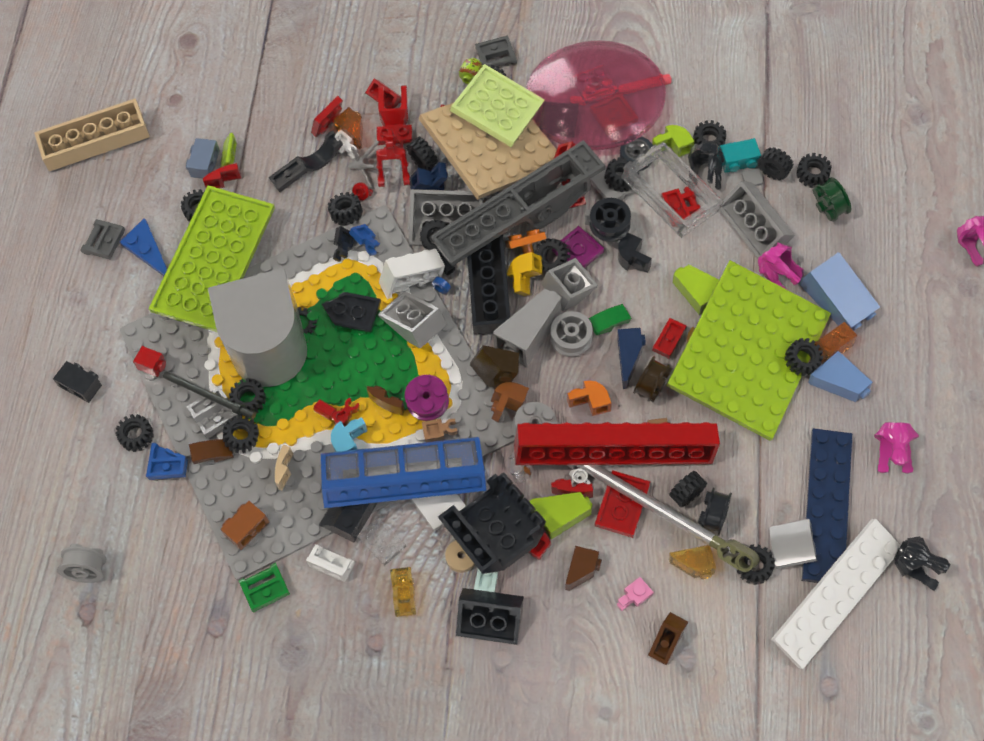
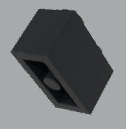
M66 361L53 378L58 387L87 403L92 400L102 386L96 373L85 371L81 365L75 362L72 364Z

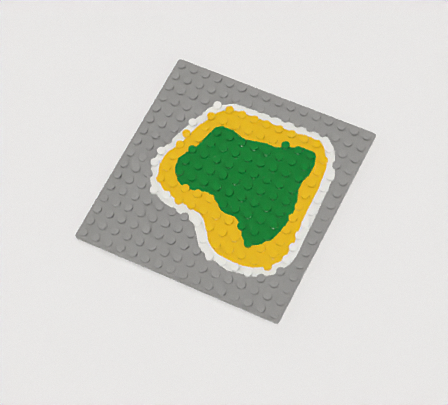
M381 206L358 217L359 220H353V224L348 222V225H340L350 231L352 227L366 224L376 235L374 240L380 243L378 247L374 248L377 251L375 255L370 256L366 251L365 244L359 245L354 239L353 249L348 251V257H341L340 262L333 260L334 252L338 248V246L334 245L336 228L247 269L244 278L284 268L297 306L301 307V311L304 308H307V312L311 310L307 317L300 316L303 329L308 326L309 320H317V324H313L316 325V328L311 329L313 333H304L307 344V356L301 370L292 379L283 384L263 387L266 394V404H262L264 408L262 410L259 408V413L253 419L254 424L257 423L259 433L258 442H256L255 447L252 446L251 451L246 449V453H242V450H239V453H235V449H233L234 458L219 462L210 460L194 465L189 444L223 439V430L207 439L187 409L188 405L203 396L163 378L164 372L167 371L211 392L220 387L228 400H230L229 393H232L231 387L235 388L234 384L236 382L240 384L239 380L243 378L235 370L217 332L155 313L146 315L120 328L122 337L133 360L141 346L162 353L166 360V367L160 372L158 377L140 370L138 371L176 452L186 456L188 459L186 474L231 571L237 580L245 578L333 533L321 527L319 523L328 508H324L322 495L321 453L335 452L331 442V432L335 425L333 420L329 421L313 410L314 405L319 399L333 406L337 411L345 407V401L348 398H351L352 401L349 405L350 407H354L359 403V411L352 414L348 421L349 423L354 419L362 417L368 431L353 439L358 450L425 443L422 426L424 421L416 419L409 412L405 401V389L414 378L420 375H433L443 381L449 397L447 410L437 419H441L442 423L449 419H455L456 424L451 425L449 428H457L458 432L456 435L444 434L445 439L438 441L479 437L482 457L515 441L511 429L512 420L505 408L499 422L492 420L494 412L491 411L494 402H491L494 389L487 386L470 366L474 355L431 282L421 286L417 283L408 287L409 291H407L438 307L447 323L439 333L421 348L406 341L378 316L383 309L403 293L402 290L393 293L392 298L387 300L379 284L385 260L392 257L405 256L409 253L414 254L386 206ZM344 292L381 299L380 308L371 333L335 326L322 304L334 300ZM367 386H380L387 391L388 398L397 397L403 401L405 407L403 416L387 411L374 403L368 396ZM246 392L241 396V401L248 403L255 398V394L253 392ZM237 429L233 432V436L236 439L243 440L248 437V432L244 429ZM284 444L291 448L293 456L287 465L291 476L281 491L275 483V466L279 452ZM461 459L446 460L445 466L447 468L462 466ZM440 461L405 465V471L439 469ZM400 465L364 469L365 476L399 473ZM359 470L343 471L344 479H347L349 474L360 475ZM251 501L267 516L269 523L240 550L224 536L220 529L228 518H232L237 513V509L242 504ZM396 501L378 502L372 513Z

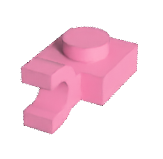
M639 577L624 589L626 595L618 599L617 606L621 611L631 603L638 607L653 595V591Z

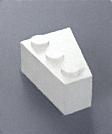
M437 249L424 250L414 254L409 253L397 258L392 257L385 260L379 284L388 300L392 298L393 293L401 290L407 292L409 291L408 287L418 283L421 286L433 281L436 277H441L445 265Z

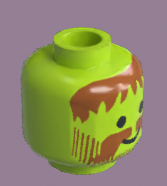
M476 58L463 61L459 70V77L465 84H469L482 68L481 62Z

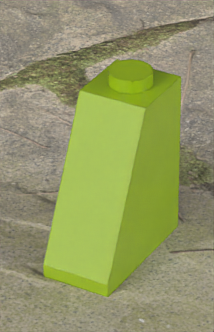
M688 264L674 272L672 283L700 315L703 313L719 279Z
M581 492L535 498L529 501L535 507V511H538L546 520L544 528L550 539L555 538L589 517L592 511L591 507L593 506L587 496L584 497Z

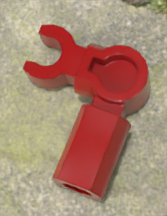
M348 398L345 401V407L337 411L336 408L319 399L314 405L313 410L329 421L333 420L334 425L341 421L345 427L352 414L359 411L360 405L357 403L354 407H350L349 405L352 401L351 398Z

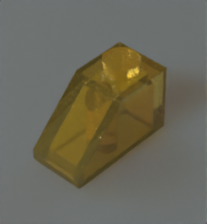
M709 545L670 552L669 563L693 578L707 579L715 573L716 566Z

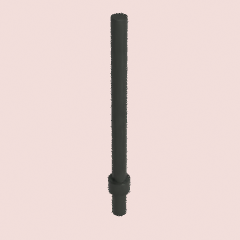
M167 371L163 374L164 379L227 407L239 416L244 415L250 419L256 417V412L247 409L245 405L239 402L234 403Z

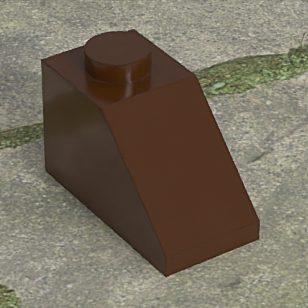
M575 546L565 583V590L570 591L593 578L595 571H600L602 559H599V551Z
M670 612L663 621L648 656L667 665L687 627L688 621Z

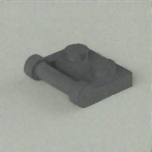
M508 35L475 44V49L482 66L485 64L491 68V65L497 67L509 63H517ZM506 54L509 55L508 57L487 62V59L495 58Z
M96 219L93 224L94 228L80 251L86 255L91 254L111 260L125 232V228L121 225ZM100 230H103L95 247H92Z

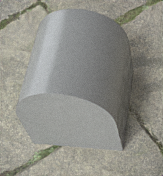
M284 268L208 288L217 332L235 370L245 381L246 378H249L250 381L254 379L256 382H259L262 387L277 386L292 379L301 370L307 356V344L298 306Z

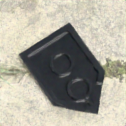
M344 292L334 300L323 303L322 306L335 326L371 333L380 308L381 299Z

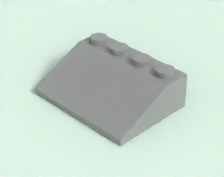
M410 189L409 245H422L420 232L427 222L441 220L449 225L483 204L485 197L477 200L471 191ZM433 229L429 234V239L433 244L431 236L440 231V229Z

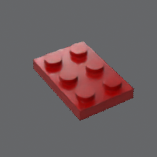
M612 470L611 474L648 494L651 481ZM607 485L595 521V527L633 538L643 506Z

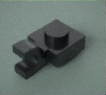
M342 226L336 228L334 245L338 246V248L334 252L333 260L337 262L341 261V257H348V251L353 249L354 238L349 234L350 231Z

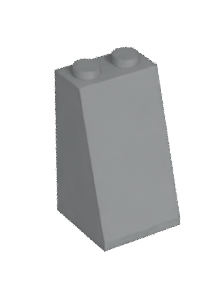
M547 289L541 291L493 332L494 348L518 352L519 363L528 367L551 332L553 320L561 314V296L555 291Z

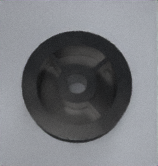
M610 197L601 199L593 205L590 211V229L595 237L602 241L615 242L628 234L631 224V211L625 202Z
M714 487L712 492L707 491L704 501L705 505H707L706 511H701L698 521L702 525L701 527L716 531L717 535L720 536L732 496L731 492L728 495L715 491Z

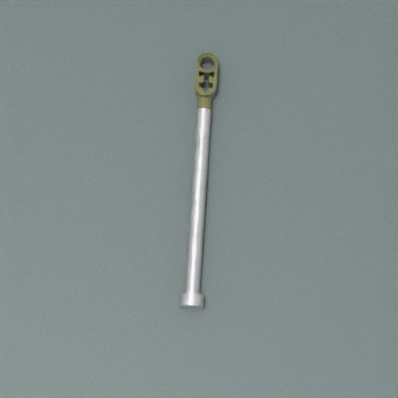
M567 465L572 469L581 468L601 482L717 550L721 560L736 569L748 572L759 564V556L752 549L734 539L723 540L600 466ZM744 556L750 559L751 565H747L744 562Z

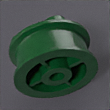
M830 177L827 183L823 185L818 184L812 189L817 200L816 207L820 213L824 212L829 221H836L838 216L843 213H851L850 199L837 179Z

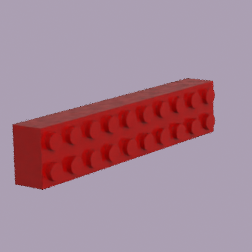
M548 422L542 424L522 423L517 424L514 441L515 465L712 464L720 446L717 423L663 422L652 424L649 422L641 424H631L629 422L622 424H611L609 422L602 424H591L589 422L582 424H571L568 422L562 424H551Z

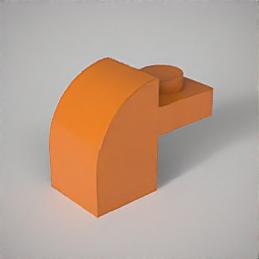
M584 381L583 389L576 388L567 393L569 408L588 403L592 416L611 411L612 403L606 388L596 381Z

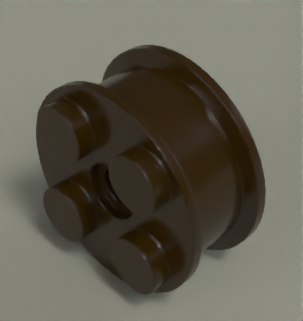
M655 356L648 363L633 391V394L638 392L647 397L648 402L655 401L659 394L657 390H662L666 383L665 378H668L673 369L669 364L665 366L656 361Z

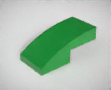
M620 304L599 312L588 319L592 324L595 335L611 332L616 326L629 323L632 318L624 305Z

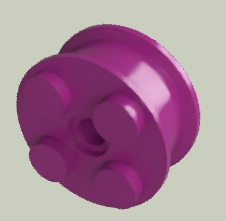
M420 375L411 380L405 389L407 408L416 419L422 421L435 420L441 417L448 408L449 397L447 388L443 381L436 376Z

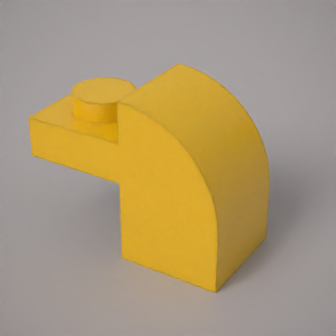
M530 252L517 256L511 262L507 276L514 278L513 289L515 293L522 296L530 295V277L542 275V257Z

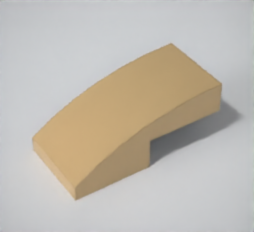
M284 444L279 452L275 466V483L281 491L291 476L287 465L293 456L291 448Z

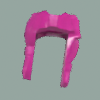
M975 216L966 220L964 225L957 228L958 243L967 250L973 264L978 267L984 264V259L976 249V242L979 238L984 246V216Z
M777 242L775 247H771L769 251L764 252L762 256L758 257L760 274H763L767 280L783 288L785 287L779 281L778 274L786 276L793 285H797L804 275V269L792 260V247Z
M885 422L874 435L880 441L878 472L886 473L889 471V458L895 465L902 466L903 473L909 474L913 472L909 444L910 441L917 439L919 435L909 423Z

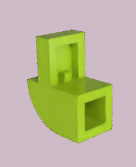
M678 125L665 126V133L657 135L652 140L655 154L671 147L677 158L689 154L695 143L690 133Z

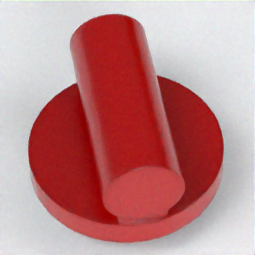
M359 182L353 186L352 193L357 195L359 200L362 201L371 196L373 190L369 189L365 183Z

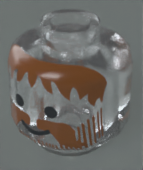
M515 453L510 454L506 459V475L511 480H514V483H523L526 481L525 479L531 476V465H515Z

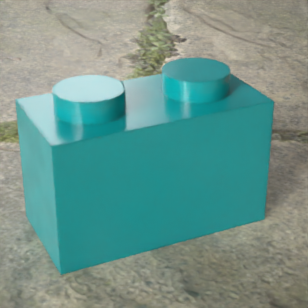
M755 138L720 145L724 158L722 163L724 173L736 172L746 168L752 169L758 166L761 153Z

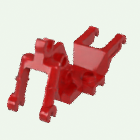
M401 85V106L392 109L385 108L384 87H378V111L383 126L377 127V141H379L378 145H386L383 149L376 151V168L379 173L378 187H385L383 160L392 159L401 160L403 184L408 186L410 185V173H408V162L404 144H408L413 140L412 125H406L408 122L407 85Z

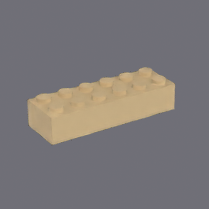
M136 98L34 132L42 160L49 171L150 137Z

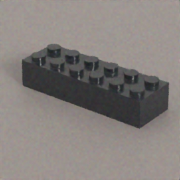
M503 234L467 257L474 335L493 333L510 318Z

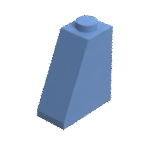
M839 351L810 375L808 381L812 386L854 402L860 398H866L871 392L870 387L873 383Z

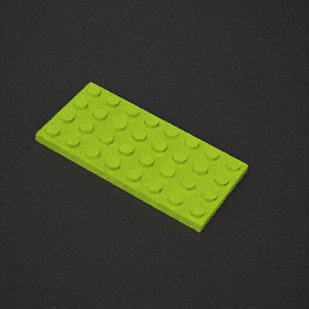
M208 185L149 306V311L217 332L208 288L244 278L275 210V205Z

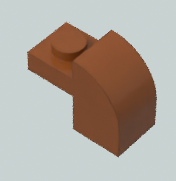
M515 382L500 384L495 389L491 402H494L491 411L494 412L492 420L499 422L505 407L517 412L523 405L529 388Z

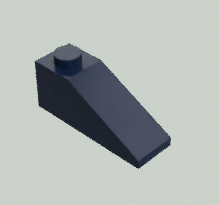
M641 328L618 329L617 331L623 389H627L642 354V346L646 345L645 334L641 335Z

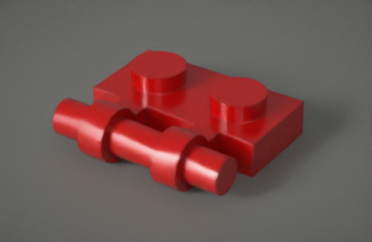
M690 186L683 189L685 192L681 194L679 188L661 193V198L674 226L691 222V215H695L697 220L703 218L702 208L697 203L695 192L691 190ZM685 201L689 202V207L686 206Z

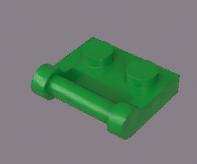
M276 562L271 564V567L247 579L242 578L238 580L252 612L290 595ZM275 575V578L261 585H258L252 589H249V586L269 576Z

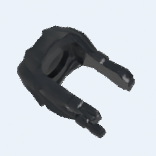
M708 142L700 145L695 144L688 155L690 186L697 187L698 169L701 165L708 163L707 182L713 184L715 172V188L721 190L722 163L724 162L721 147L716 143Z
M920 536L907 538V540L903 541L894 557V564L902 577L909 575L935 591L939 582L926 575L922 566L931 568L940 575L946 573L951 565L946 558L930 553L923 537Z

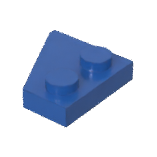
M152 443L146 477L149 480L186 477L188 459L184 455L174 453L168 448L165 449L156 443Z

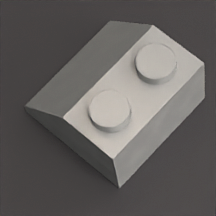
M576 258L548 270L541 283L545 289L555 291L561 296L562 311L579 304L598 286Z

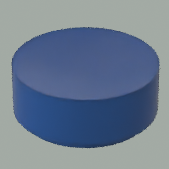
M436 277L432 282L433 287L442 294H447L451 289L450 284L441 277Z

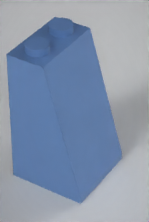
M839 252L808 273L798 283L821 308L831 313L830 318L844 332L850 328L852 331L856 330L862 325L860 321L863 319L870 320L877 315L875 311L880 308Z

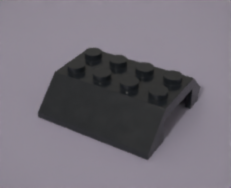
M501 473L499 476L494 474L486 480L490 489L462 510L458 511L453 505L438 516V519L482 574L507 569L535 548L546 530L544 528L546 520L538 511H535V507L527 498H523V493L515 484L512 485L513 482L506 473Z

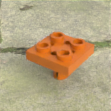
M533 229L526 231L524 236L521 234L508 236L509 240L505 241V245L509 249L522 247L523 254L534 253L532 244L547 238L545 232Z

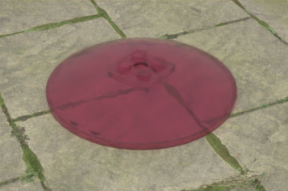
M585 41L555 51L534 69L526 86V89L545 100L533 117L534 123L545 136L559 144L573 141L577 145L584 140L592 150L619 147L641 137L659 119L666 99L665 81L656 64L639 50L612 41ZM597 82V83H599V84H598V85H593V84H591V83Z

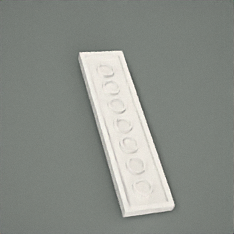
M871 519L771 640L799 669H804L891 563L901 545L877 519Z

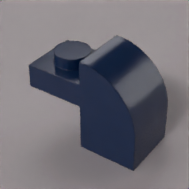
M439 162L431 171L418 168L410 176V188L413 190H444V182L448 177L446 163Z

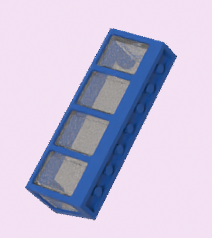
M479 437L321 453V481L324 508L486 491L485 470Z

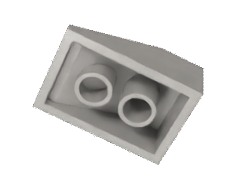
M406 291L378 314L384 322L406 341L418 348L424 346L447 325L438 307Z

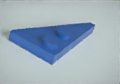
M143 218L120 243L124 248L164 276L167 267L146 219Z

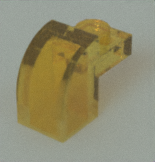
M411 567L390 569L395 616L416 615L415 588Z

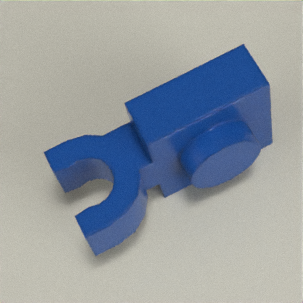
M366 224L350 229L349 234L359 245L365 244L366 251L370 256L377 253L374 248L378 247L380 243L374 240L376 235Z

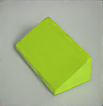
M230 133L224 141L220 168L234 164L237 141L233 133Z

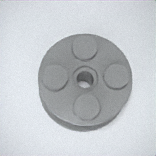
M568 311L558 315L551 324V343L558 353L569 357L585 353L592 343L593 328L590 320L584 314L575 311Z
M528 402L517 410L511 425L512 434L515 438L517 424H542L546 422L557 424L556 415L550 407L543 403Z
M71 544L70 547L64 548L61 551L63 561L58 566L57 572L62 577L83 583L97 582L103 578L101 568L106 563V556L101 549Z

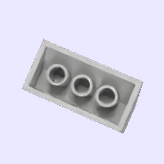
M740 181L717 206L757 258L762 256L764 252L769 251L771 247H775L777 242L786 245L795 236L752 182Z

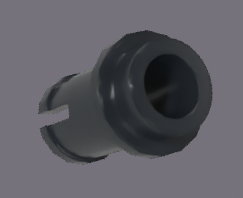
M438 252L445 265L443 271L446 275H450L455 271V267L451 266L441 252Z

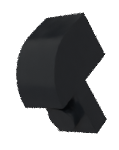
M628 233L619 242L618 261L627 271L632 265L635 269L648 273L651 268L652 258L639 252L642 247V239L631 233Z

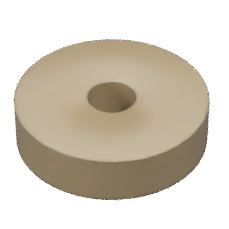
M455 540L449 544L445 552V558L450 569L459 573L468 572L473 569L475 564ZM463 553L465 557L459 558L458 555Z

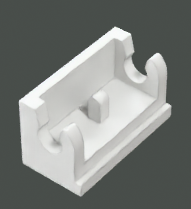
M317 544L306 559L309 567L343 582L346 581L355 564L353 560L328 551Z

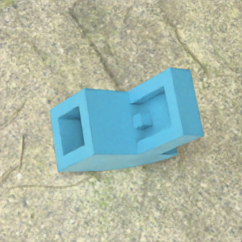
M362 417L350 421L345 427L341 421L334 426L331 432V442L335 452L358 450L353 439L368 431Z

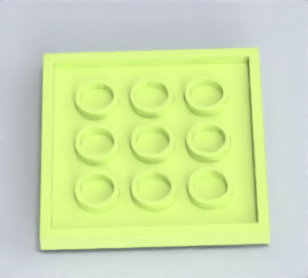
M484 64L452 104L450 111L512 147L545 100Z

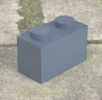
M195 139L194 145L190 149V159L186 162V169L191 177L203 179L207 174L214 171L220 152L216 140Z

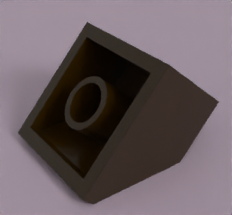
M482 345L471 360L470 366L487 386L496 389L502 383L512 382L518 375L519 353Z

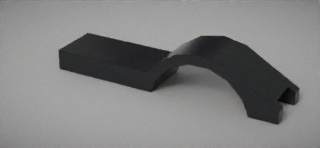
M333 130L325 135L322 146L316 152L306 157H295L268 177L279 192L286 189L307 172L316 171L326 166L334 158L343 143L341 140L337 141L334 136L336 134Z

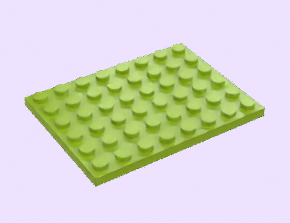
M729 260L666 386L771 441L802 377L801 372L797 375L795 374V369L792 372L790 371L791 365L787 367L786 363L788 361H785V353L790 345L800 338H803V340L809 338L810 343L814 340V345L816 346L831 313ZM799 351L797 353L798 358L802 362H809L810 356L806 352Z

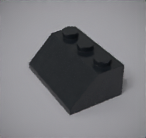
M349 474L347 478H356L360 475ZM377 503L330 507L319 525L354 543Z
M463 588L458 603L456 636L517 645L524 596Z

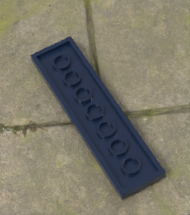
M814 428L811 431L805 520L810 519L817 561L802 564L801 581L818 583L846 550L853 433Z

